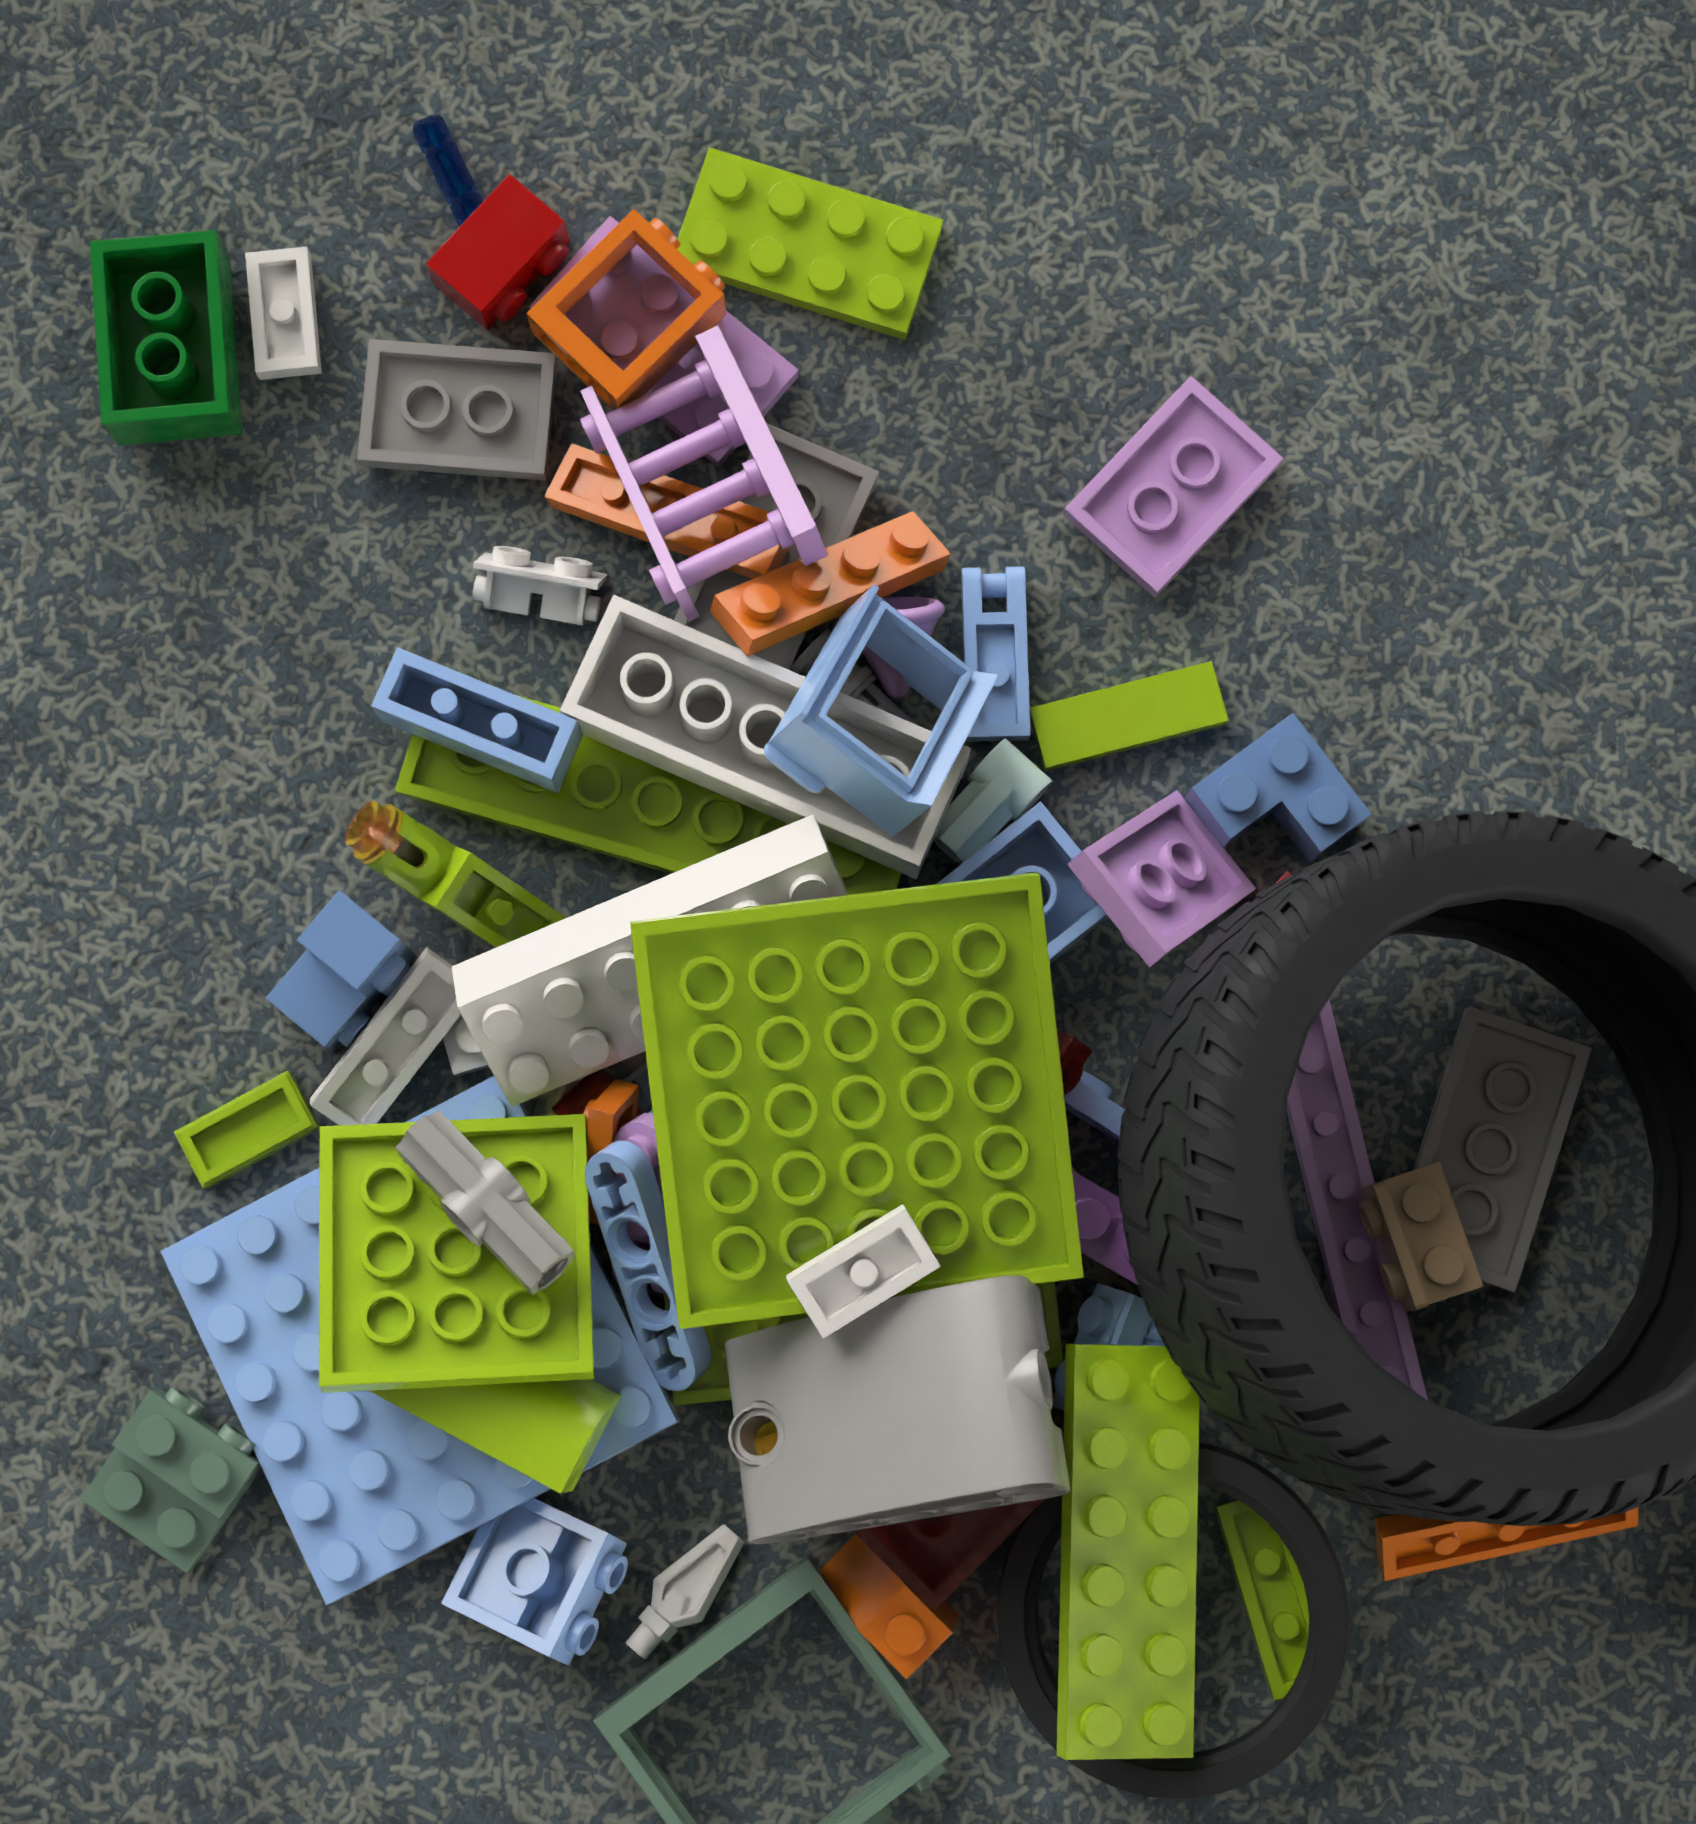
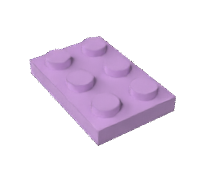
M1190 376L1066 506L1063 516L1156 598L1273 474L1284 458L1196 379Z
M1178 790L1093 843L1067 864L1080 880L1087 895L1097 901L1120 930L1126 944L1140 955L1149 968L1237 905L1256 889Z

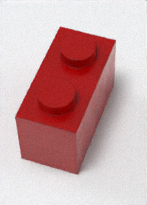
M509 173L425 264L432 283L488 331L498 319L506 322L520 310L527 298L525 290L540 274L548 277L561 266L569 252L567 245L570 243L565 220Z

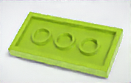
M709 147L678 236L680 247L677 250L693 265L699 260L706 263L720 277L724 284L906 340L943 229L944 220Z

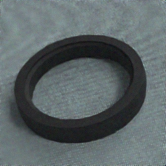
M1199 1443L1198 1484L1219 1490L1241 1501L1261 1516L1282 1539L1298 1567L1308 1601L1309 1633L1301 1668L1287 1695L1271 1715L1244 1736L1213 1749L1193 1752V1758L1067 1760L1086 1774L1110 1786L1149 1797L1183 1799L1220 1794L1241 1787L1265 1775L1281 1764L1304 1743L1328 1710L1339 1686L1349 1644L1350 1616L1343 1572L1327 1534L1310 1508L1289 1486L1261 1465L1235 1452L1205 1443ZM1062 1495L1039 1499L1020 1525L1009 1548L1002 1570L997 1608L999 1643L1011 1687L1034 1727L1056 1751L1058 1683L1049 1668L1043 1651L1039 1632L1038 1605L1041 1582L1047 1562L1061 1537Z

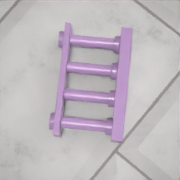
M719 326L695 336L705 360L694 365L697 371L609 413H605L592 385L580 391L591 413L580 419L582 426L596 454L605 449L608 450L660 565L649 570L665 605L676 600L678 601L688 622L700 617L688 592V587L780 544L782 549L795 545L804 566L828 556L816 524ZM708 394L710 400L722 395L728 409L718 413L719 421L637 460L628 462L617 439L618 436ZM728 444H732L734 449L746 444L752 459L742 463L743 471L654 513L651 512L640 486ZM755 493L758 499L770 494L777 509L766 514L768 521L675 564L663 538L664 536Z

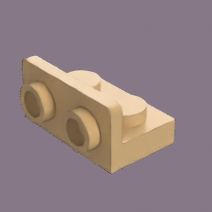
M1440 1162L1362 1187L1366 1200L1358 1203L1360 1216L1370 1239L1380 1238L1388 1262L1380 1265V1271L1386 1291L1392 1302L1401 1300L1404 1311H1417L1428 1307L1429 1304L1484 1287Z

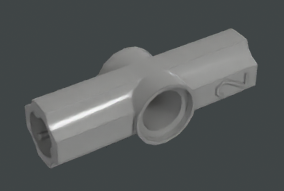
M440 1110L428 1116L424 1115L406 1131L404 1138L396 1146L398 1155L405 1164L409 1165L417 1177L424 1184H427L441 1199L440 1205L446 1215L474 1245L480 1247L484 1244L531 1295L541 1289H546L564 1273L565 1268L575 1258L574 1250L550 1226L549 1222L544 1220L529 1204L531 1200L524 1188L498 1160L493 1157L487 1160Z

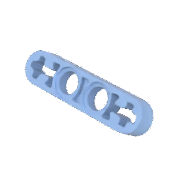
M616 1141L596 1153L587 1162L584 1173L586 1185L637 1342L660 1385L667 1390L681 1391L687 1389L709 1369L712 1360L710 1345L703 1326L679 1329L664 1202L652 1165L647 1155L637 1145L629 1141ZM611 1168L616 1173H624L626 1180L622 1176H614ZM621 1202H623V1205H624V1206H627V1205H629V1206L626 1207V1208H623ZM628 1221L635 1222L646 1230L650 1238V1250H643L631 1241L627 1232ZM647 1283H654L667 1293L670 1300L669 1311L662 1310L651 1302L647 1295Z

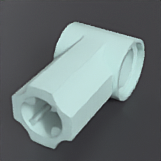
M1006 738L1003 739L976 767L968 779L970 784L949 805L934 842L953 861L961 865L994 839L1011 820L1015 822L1023 816L1044 794L1053 780Z

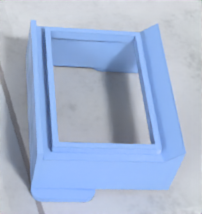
M874 584L841 615L770 741L765 745L764 754L768 761L807 791L819 793L825 787L829 788L887 834L894 837L932 806L999 675L972 670L876 594L879 587ZM865 646L900 672L904 681L942 711L908 777L827 716L830 707Z

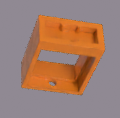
M635 209L615 226L526 313L532 334L588 387L592 385L596 395L612 410L644 396L698 343L695 336L713 328L726 316L725 297L722 292L725 289V285L720 277L703 261L699 260L693 265L677 250L680 247V242L663 222L654 218L649 223ZM638 245L683 287L695 301L623 371L574 325L565 314Z

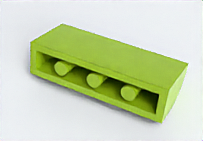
M592 1379L370 1391L560 1494L574 1490L622 1397L621 1394Z

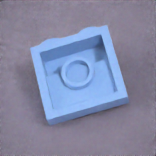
M533 1498L478 1527L441 1604L569 1666L574 1654L578 1656L584 1655L590 1649L597 1636L599 1622L592 1616L603 1593H614L626 1575L628 1560L622 1554L627 1543Z

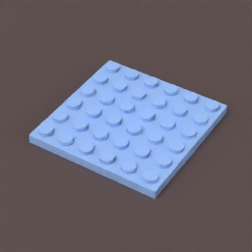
M492 1076L407 1122H417L424 1115H431L438 1110L448 1120L530 1116L523 1103L513 1107L510 1106L495 1076ZM319 1168L160 1251L248 1439L256 1444L253 1448L256 1457L326 1605L350 1595L550 1490L549 1487L370 1391L321 1392L319 1388ZM591 1239L594 1379L592 1380L621 1394L622 1397L583 1472L681 1422L665 1388L660 1385L637 1342L631 1320Z

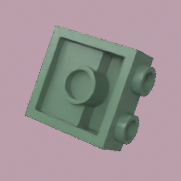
M171 1386L167 1393L161 1389L148 1391L113 1442L112 1446L115 1449L80 1500L179 1569L189 1573L198 1563L262 1467L256 1454L253 1453V1448L256 1444L248 1439L244 1431L225 1422L221 1429H218L199 1416L205 1408L202 1403L185 1391Z

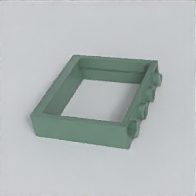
M809 1554L605 1707L593 1720L666 1824L701 1823L634 1731L632 1725L808 1592L811 1593L919 1742L916 1748L816 1824H882L894 1812L889 1805L891 1801L908 1788H911L915 1795L922 1793L932 1786L931 1782L947 1771L942 1762L951 1756L949 1747L881 1653L857 1630L851 1617Z

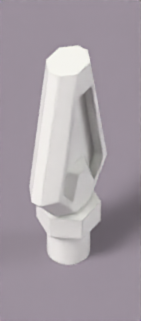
M723 1524L653 1579L651 1606L648 1605L638 1617L642 1623L625 1643L639 1656L646 1659L661 1640L668 1643L678 1631L676 1628L702 1622L740 1552L744 1541Z

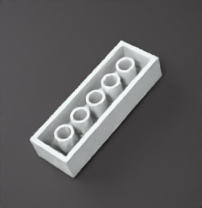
M614 594L560 709L561 714L578 721L584 736L787 824L814 814L826 841L914 879H917L965 771L971 748L962 746L932 806L897 835L891 837L829 788L825 787L819 793H811L766 758L764 747L770 741L806 677L758 656L750 655L747 657L737 647ZM841 692L838 693L827 713L830 719L906 777H908L931 733L930 730Z
M812 814L452 966L457 1008L507 1101L513 1107L645 1051L630 921L849 895L815 815Z

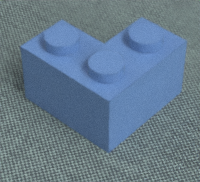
M1294 713L1290 714L1194 785L1184 798L1223 848L1272 814L1309 863L1358 828L1372 815Z
M338 890L297 939L307 950L268 994L266 999L322 1046L335 1053L342 1044L347 1048L351 1046L371 1020L368 1012L383 995L388 997L411 968L409 964L416 957V954L359 905Z

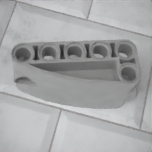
M993 1277L891 1297L825 1338H822L810 1317L725 1342L734 1416L729 1427L728 1441L732 1452L739 1459L749 1544L787 1542L1051 1498L1071 1492L1061 1428L1053 1424L1050 1412L1053 1405L1052 1386L1044 1352L1049 1350L1040 1288L1026 1277ZM774 1422L778 1430V1440L775 1447L769 1453L760 1456L755 1447V1436L764 1424Z

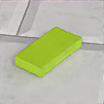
M286 1071L174 1131V1134L202 1188L208 1189L320 1129V1126L292 1072Z

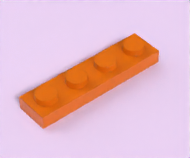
M571 443L544 496L550 507L650 542L611 457L602 453L596 454L593 450ZM665 475L640 486L652 513L703 489ZM738 501L663 538L668 549L692 557L768 521L766 514L770 512ZM779 544L726 570L754 579L780 568L790 547L782 549Z
M912 511L825 548L828 556L812 564L804 566L802 560L799 559L714 595L710 613L748 657L841 616L874 584L879 587L876 594L882 598L944 571L951 553Z
M1639 1507L1625 1513L1611 1514L1607 1517L1575 1524L1531 1526L1435 1520L1393 1514L1375 1518L1377 1561L1384 1581L1637 1527Z

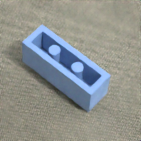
M398 647L371 705L381 721L556 793L560 791L583 737L576 719Z

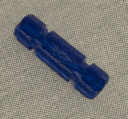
M431 114L424 119L418 120L413 125L412 131L422 153L426 154L427 163L447 204H451L452 214L458 227H460L484 200L481 194L477 192L476 184L456 143L452 142L451 133L443 117L439 114Z

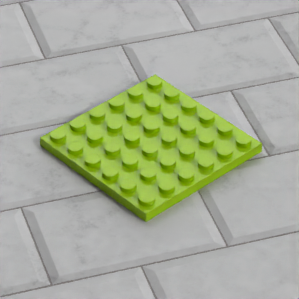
M1028 873L630 921L679 1329L807 1313L789 1285L786 1275L902 1204L941 1267L892 1297L1000 1276H1023L1034 1284L1084 1278L1040 874Z

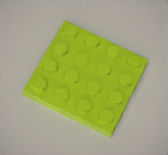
M585 1114L449 1120L487 1160L490 1157L495 1158L517 1179L531 1200L529 1204L544 1220L549 1222L550 1226L574 1250L575 1258L565 1268L564 1273L549 1287L541 1289L533 1295L523 1287L484 1244L480 1247L474 1245L454 1225L440 1205L441 1199L427 1184H424L417 1177L409 1165L405 1164L398 1155L396 1146L402 1141L406 1131L416 1122L320 1126L319 1388L322 1393L594 1379L589 1192L584 1174L588 1162Z

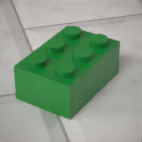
M207 230L89 241L102 426L118 446L243 435L231 258L217 231Z

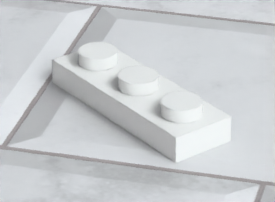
M426 947L311 1096L310 1106L338 1125L377 1124L461 1015L457 1008L452 973L453 965Z

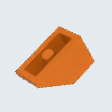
M873 1527L859 1529L820 1569L851 1617L857 1630L905 1679L955 1629L960 1615Z

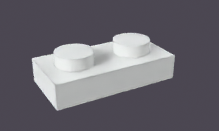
M308 247L245 253L255 372L258 378L265 380L322 374L312 259Z
M902 1204L787 1274L786 1278L822 1338H825L941 1266Z

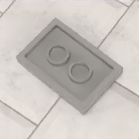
M369 339L357 461L360 467L547 481L557 357L553 353Z

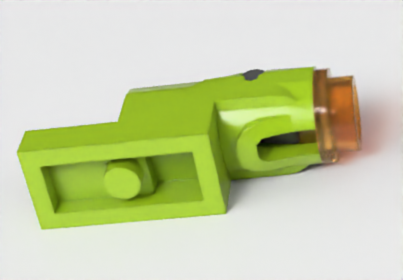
M376 801L366 803L354 815L347 827L345 843L353 848V855L356 859L460 928L476 935L494 948L567 918L471 852L455 846L392 804L382 806Z

